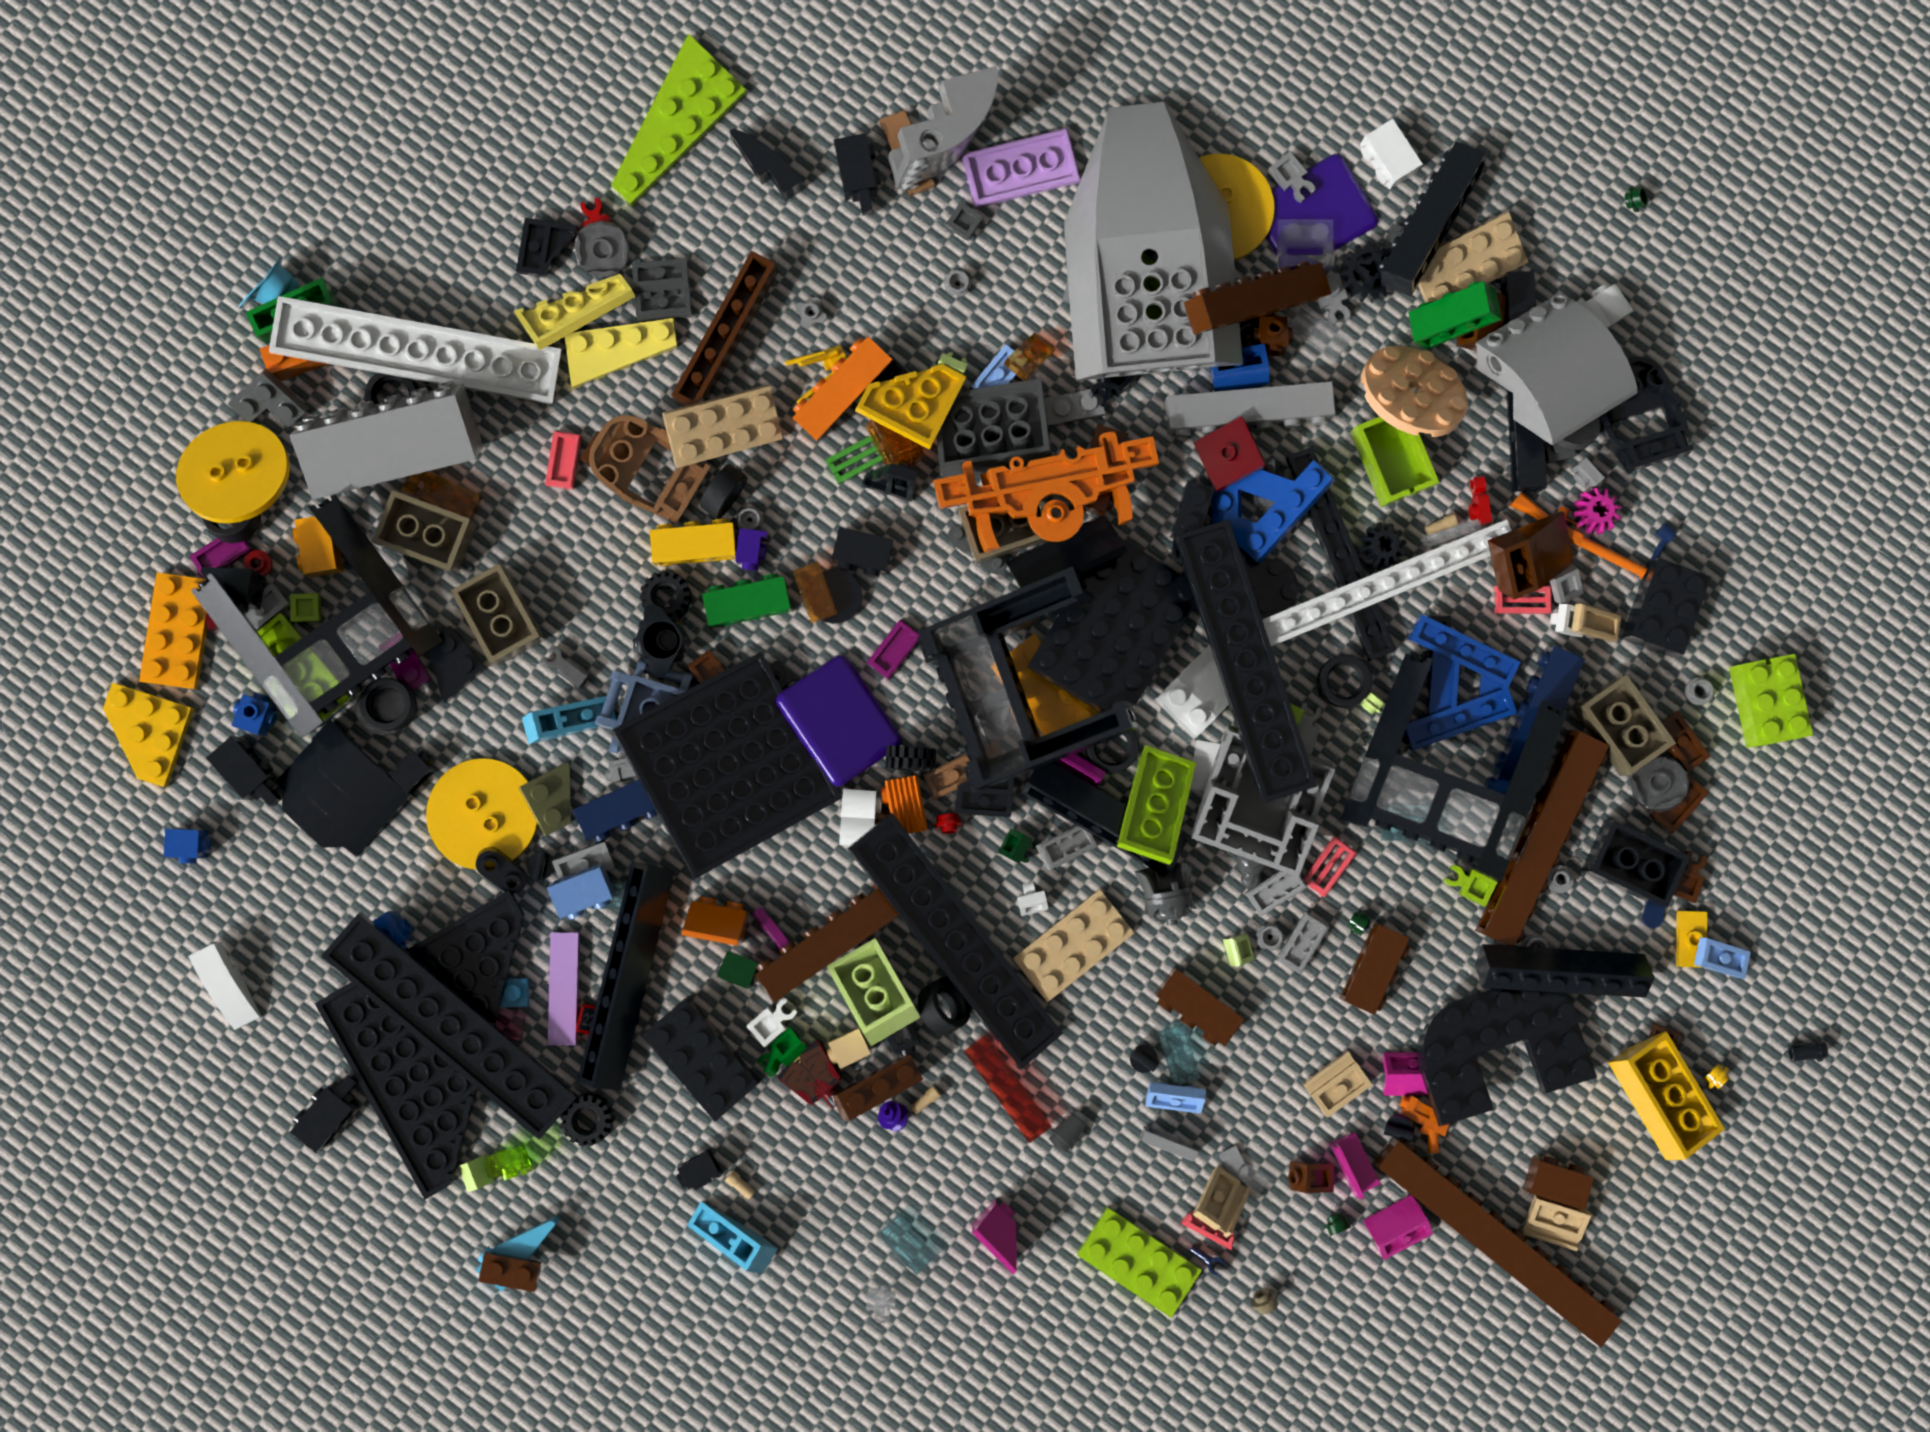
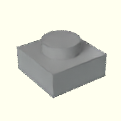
M1584 458L1570 469L1574 473L1575 481L1580 486L1587 487L1588 490L1598 485L1605 478L1587 458Z
M1571 566L1550 580L1556 603L1563 604L1584 594L1578 568Z

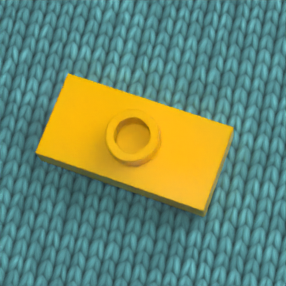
M1676 911L1677 967L1703 968L1694 965L1699 938H1707V912Z

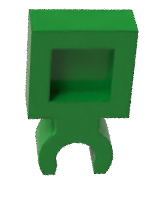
M789 1026L769 1045L772 1051L762 1055L757 1060V1063L764 1068L763 1072L766 1075L772 1077L778 1072L782 1063L786 1067L790 1065L807 1049V1046L796 1031Z

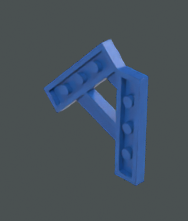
M1314 460L1295 481L1259 470L1220 492L1214 489L1212 496V524L1229 519L1237 545L1241 546L1256 562L1261 563L1336 479ZM1242 491L1275 502L1257 523L1242 518Z
M1420 614L1408 640L1431 650L1433 662L1430 674L1428 714L1410 720L1405 731L1410 750L1420 749L1516 714L1509 685L1521 662ZM1462 665L1481 674L1479 696L1457 703L1459 668Z

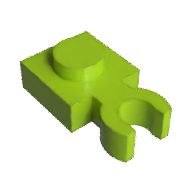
M1450 865L1449 869L1457 873V878L1454 881L1444 878L1443 882L1448 886H1460L1461 889L1458 895L1482 907H1486L1497 885V881L1475 872L1473 869H1470L1468 874L1465 875L1461 867Z

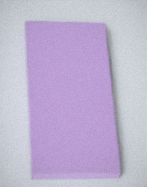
M1067 128L962 154L975 209L1077 184L1081 180Z

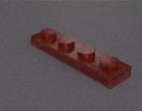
M987 1034L964 1050L967 1057L1029 1143L1052 1127Z

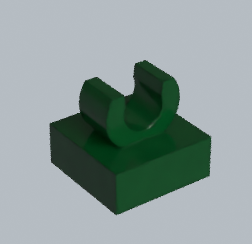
M1010 828L998 853L1019 864L1021 861L1028 863L1029 859L1024 857V854L1028 847L1035 850L1036 846L1031 843L1032 839Z

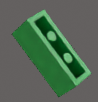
M322 277L281 296L341 308L331 285ZM278 297L245 312L256 337L267 345L271 341Z
M1484 281L1473 282L1468 285V288L1458 292L1446 293L1441 299L1422 303L1417 309L1408 312L1413 340L1425 349L1502 320L1496 289Z
M778 573L762 576L763 581L752 583L751 579H745L735 582V586L725 588L724 585L709 587L708 592L702 593L708 626L713 629L793 612L785 577H779Z

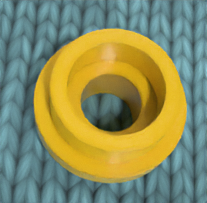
M1719 1063L1716 1064L1703 1078L1708 1083L1707 1087L1709 1089L1714 1086L1717 1089L1721 1088L1730 1078L1726 1074L1729 1068L1727 1066L1723 1068Z

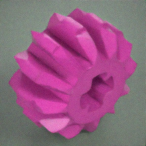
M1597 487L1590 489L1589 493L1584 491L1580 494L1581 500H1577L1573 504L1579 510L1573 512L1572 516L1580 517L1581 520L1577 523V526L1581 527L1586 524V533L1588 534L1593 532V530L1598 535L1603 534L1605 529L1610 531L1614 528L1613 522L1620 521L1621 517L1615 512L1621 510L1622 506L1614 505L1613 503L1617 500L1618 496L1608 497L1609 490L1606 488L1599 492ZM1594 507H1595V509L1601 511V514H1600V515H1599L1598 512H1594V511H1593V508H1594Z

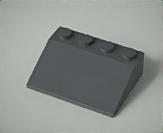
M1041 378L958 393L937 434L939 467L943 478L963 474L962 464L969 460L972 462L975 479L981 478L980 475L987 472L990 468L1005 466L1009 469V462L1015 456L1023 459V467H1026L1031 460L1053 456ZM1014 462V463H1013L1014 466H1016V467L1019 466V464H1018L1017 462Z

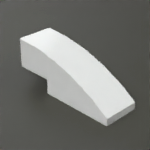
M222 942L213 943L188 956L207 992L234 1030L261 1017L238 967H233Z

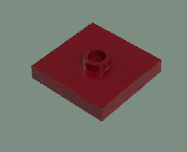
M1243 416L1193 442L1217 492L1267 466Z

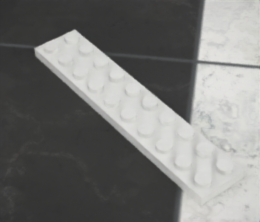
M278 296L269 352L272 354L437 384L454 381L455 385L463 383L465 389L553 404L561 356L560 348L547 346L539 351L533 343Z

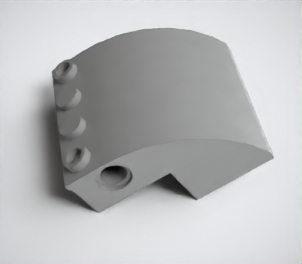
M997 66L942 80L939 87L942 102L930 105L927 112L929 120L900 128L897 136L901 148L891 150L888 155L896 189L902 188L903 191L913 190L919 186L918 182L938 176L958 161L971 143L993 102L998 82Z
M1561 292L1476 342L1477 370L1513 393V419L1551 445H1554L1637 394V385L1630 364L1612 333L1592 312Z
M1228 725L1201 798L1193 827L1192 839L1299 877L1319 827L1316 817L1335 772L1333 763L1306 753L1317 787L1262 804L1237 727Z

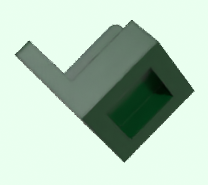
M727 951L717 977L749 989L754 981V975L758 971L756 967L761 961Z

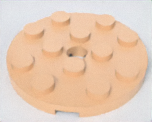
M1388 346L1372 354L1362 370L1360 380L1366 390L1365 398L1383 420L1401 431L1416 436L1419 432L1429 433L1432 437L1444 436L1457 428L1467 412L1468 398L1465 388L1457 376V372L1436 358L1428 350H1419L1406 346ZM1418 388V393L1413 392L1411 389L1415 390Z

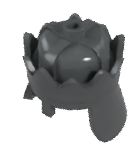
M1191 862L1176 863L1166 877L1150 867L1135 871L1139 884L1145 893V915H1149L1155 921L1161 922L1166 920L1167 925L1178 924V919L1189 914L1190 909H1197L1189 888L1192 869Z

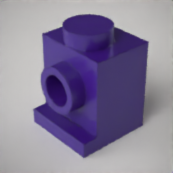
M739 528L735 561L738 565H742V570L758 571L761 560L765 561L767 544H763V540L769 541L767 531Z

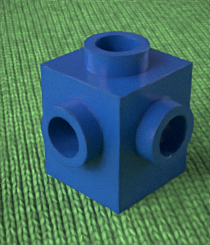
M254 692L253 696L242 694L241 699H238L233 709L235 717L231 726L256 735L267 736L270 727L277 720L278 711L276 709L278 705L269 702L270 696Z
M387 911L373 920L378 927L406 950L408 949L407 945L415 940L411 934L413 932L412 926L405 918H402L398 911Z

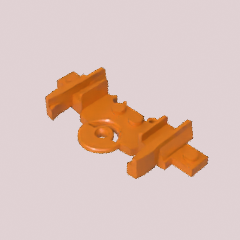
M1107 432L1101 434L1098 438L1100 447L1085 450L1077 446V457L1075 459L1067 458L1065 450L1062 449L1059 455L1031 460L1026 467H1023V459L1015 456L1009 462V469L1005 466L990 468L987 472L981 474L983 486L979 487L976 484L971 460L965 461L962 464L963 474L933 481L939 509L967 504L969 516L976 517L977 533L984 553L1000 548L994 536L989 516H1005L1008 513L1013 519L1028 517L1029 525L1037 536L1050 542H1062L1073 537L1080 529L1084 518L1083 506L1096 502L1101 494L1111 491L1118 513V526L1121 524L1123 526L1128 524L1133 518L1131 498L1127 489V485L1135 481L1133 470L1153 467L1159 464L1154 437L1151 436L1118 444L1117 435L1114 432ZM1017 462L1019 466L1016 467L1013 463ZM1053 494L1062 495L1069 499L1075 509L1069 511L1068 506L1063 501L1051 500L1042 508L1041 517L1036 516L1040 501L1046 496ZM1058 508L1061 511V516L1054 518L1051 515L1052 509Z

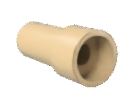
M1452 513L1439 521L1425 526L1427 535L1431 536L1443 530L1457 527L1458 521Z
M934 1085L910 1105L916 1115L929 1104L942 1097Z
M732 1170L724 1181L749 1200L756 1191L742 1180L736 1171Z

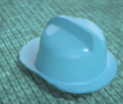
M283 257L278 259L265 279L244 298L239 308L244 307L252 299L264 304L297 289L299 285L298 280L281 265Z

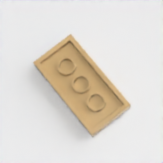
M1503 212L1440 246L1418 285L1424 302H1434L1441 299L1446 293L1466 289L1473 282L1484 281L1488 284L1505 275L1506 272H1511L1528 263L1510 213Z
M768 384L662 412L674 464L677 468L783 439L771 386Z
M1098 889L1015 955L1013 960L1048 1003L1132 936L1134 931L1103 892Z

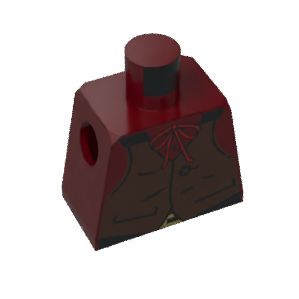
M818 1038L790 1065L778 1073L777 1078L811 1106L822 1097L829 1107L834 1109L836 1106L831 1095L838 1092L835 1085L842 1079V1075L837 1066L832 1064L826 1048Z

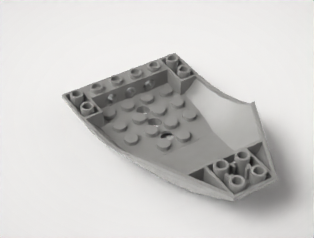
M1164 102L1109 108L1064 221L1076 381L1243 364L1239 323L1194 335L1184 306L1185 301L1194 298L1193 292L1209 287L1212 292L1214 291L1213 287L1226 282H1230L1231 286L1235 285L1234 256L1227 202ZM1147 249H1152L1158 254V259L1153 265H1146L1141 259L1142 253ZM1149 277H1155L1160 282V287L1154 292L1147 291L1144 288V282ZM1151 305L1159 306L1163 311L1161 317L1156 320L1148 318L1146 315L1148 307Z

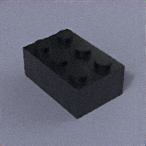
M1657 558L1647 563V571L1641 580L1621 639L1674 658L1685 654L1711 576L1662 558Z
M1615 820L1603 821L1581 871L1656 907L1668 908L1691 857Z

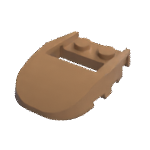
M621 415L609 420L600 430L590 449L589 463L592 472L597 479L620 496L621 499L677 523L710 466L707 463L702 464L698 462L680 468L676 467L656 502L652 504L629 490L628 487L655 442L671 451L666 430L650 425L647 421L635 416Z

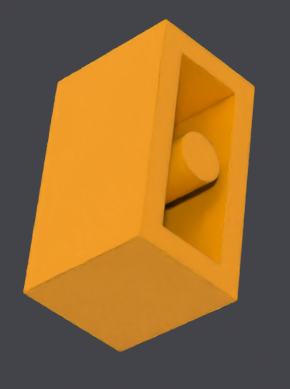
M313 516L294 520L296 528H293L292 533L295 543L299 546L300 555H297L299 570L311 578L344 572L341 551L317 518Z

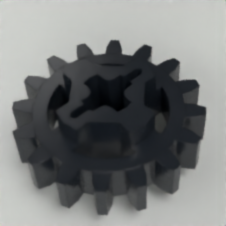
M1370 241L1365 243L1363 249L1358 244L1353 249L1354 253L1349 251L1345 256L1348 261H1343L1340 266L1346 270L1340 274L1341 279H1347L1343 286L1345 289L1349 287L1352 289L1351 297L1359 294L1360 302L1369 297L1370 302L1374 303L1377 300V295L1381 300H1384L1387 297V292L1392 293L1394 290L1384 286L1372 289V286L1375 284L1381 285L1379 267L1383 258L1389 257L1388 254L1391 248L1388 247L1384 251L1381 250L1380 242L1374 248H1372ZM1369 256V258H1368L1367 260H1365V261H1363V260L1356 261L1357 259H1359V258H1361V257ZM1368 268L1372 269L1371 274H1372L1373 276H1370V275H1369V270H1368Z

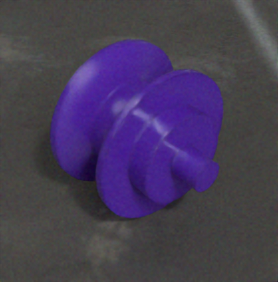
M894 1101L884 1103L878 1113L880 1126L894 1132L902 1130L909 1119L906 1106Z

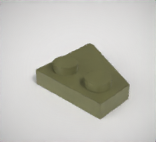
M568 762L518 787L544 836H548L571 823L570 766Z

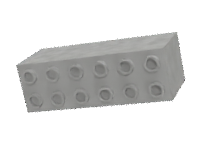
M454 381L439 384L436 390L428 391L427 388H420L410 392L411 396L401 398L400 394L384 398L383 403L374 405L373 401H368L356 405L357 409L347 411L346 408H339L330 411V416L320 418L319 414L303 418V422L297 424L296 429L289 436L312 500L476 460L483 448V443L464 384L455 385Z

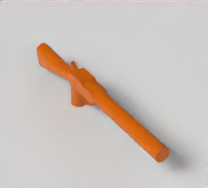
M1523 492L1519 493L1509 505L1537 520L1549 516ZM1563 506L1559 507L1557 513L1563 511L1565 520L1576 527V531L1567 527L1571 543L1638 575L1640 580L1647 571V567L1584 537L1583 534L1579 533L1577 524L1567 519L1570 510Z

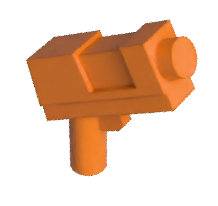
M1403 1095L1399 1102V1106L1403 1107L1400 1114L1422 1125L1419 1131L1427 1135L1428 1153H1439V1135L1446 1136L1449 1124L1438 1126L1432 1107L1423 1104L1419 1099L1411 1095L1408 1097Z

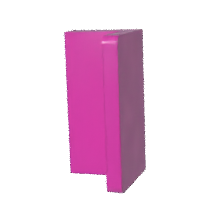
M1383 1052L1382 1062L1385 1072L1383 1093L1385 1096L1428 1095L1418 1066L1417 1052Z
M1354 1131L1329 1143L1353 1195L1359 1200L1364 1198L1363 1192L1380 1185L1377 1175Z
M1412 1195L1363 1221L1374 1239L1383 1260L1433 1235L1429 1220Z

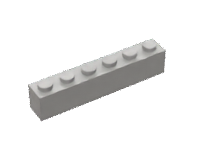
M1332 381L1167 396L1164 401L1167 434H1175V437H1187L1191 435V432L1202 431V435H1208L1241 416L1245 418L1248 427L1257 426V430L1272 429L1273 425L1284 424L1285 428L1298 427L1301 425L1300 422L1310 421L1311 425L1327 424L1328 420H1331L1335 415Z

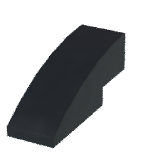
M734 128L729 131L733 143L761 185L771 179L785 201L804 190L801 179L779 154L749 134Z

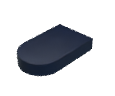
M1645 902L1642 914L1643 924L1648 928L1659 927L1663 921L1665 908L1656 907Z

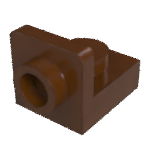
M1291 1161L1288 1174L1290 1189L1302 1193L1334 1192V1164L1329 1162L1302 1163Z

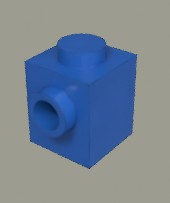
M165 829L163 857L179 858V863L197 864V858H207V853L211 850V837L208 836L209 830Z

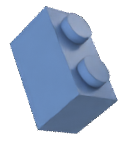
M603 862L550 882L547 886L559 919L566 916L569 920L583 915L584 909L592 906L595 909L605 907L611 903L610 899L615 894Z

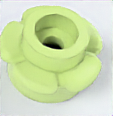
M1371 690L1368 696L1360 703L1372 715L1376 711L1381 714V709L1386 704Z

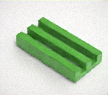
M872 434L825 460L838 485L882 463L887 460V457L875 435ZM871 443L873 444V447L867 449L866 451L850 458L849 460L837 466L834 465V463H836L837 461L853 454L854 452L870 445ZM876 452L878 453V457L842 476L839 475L838 472Z

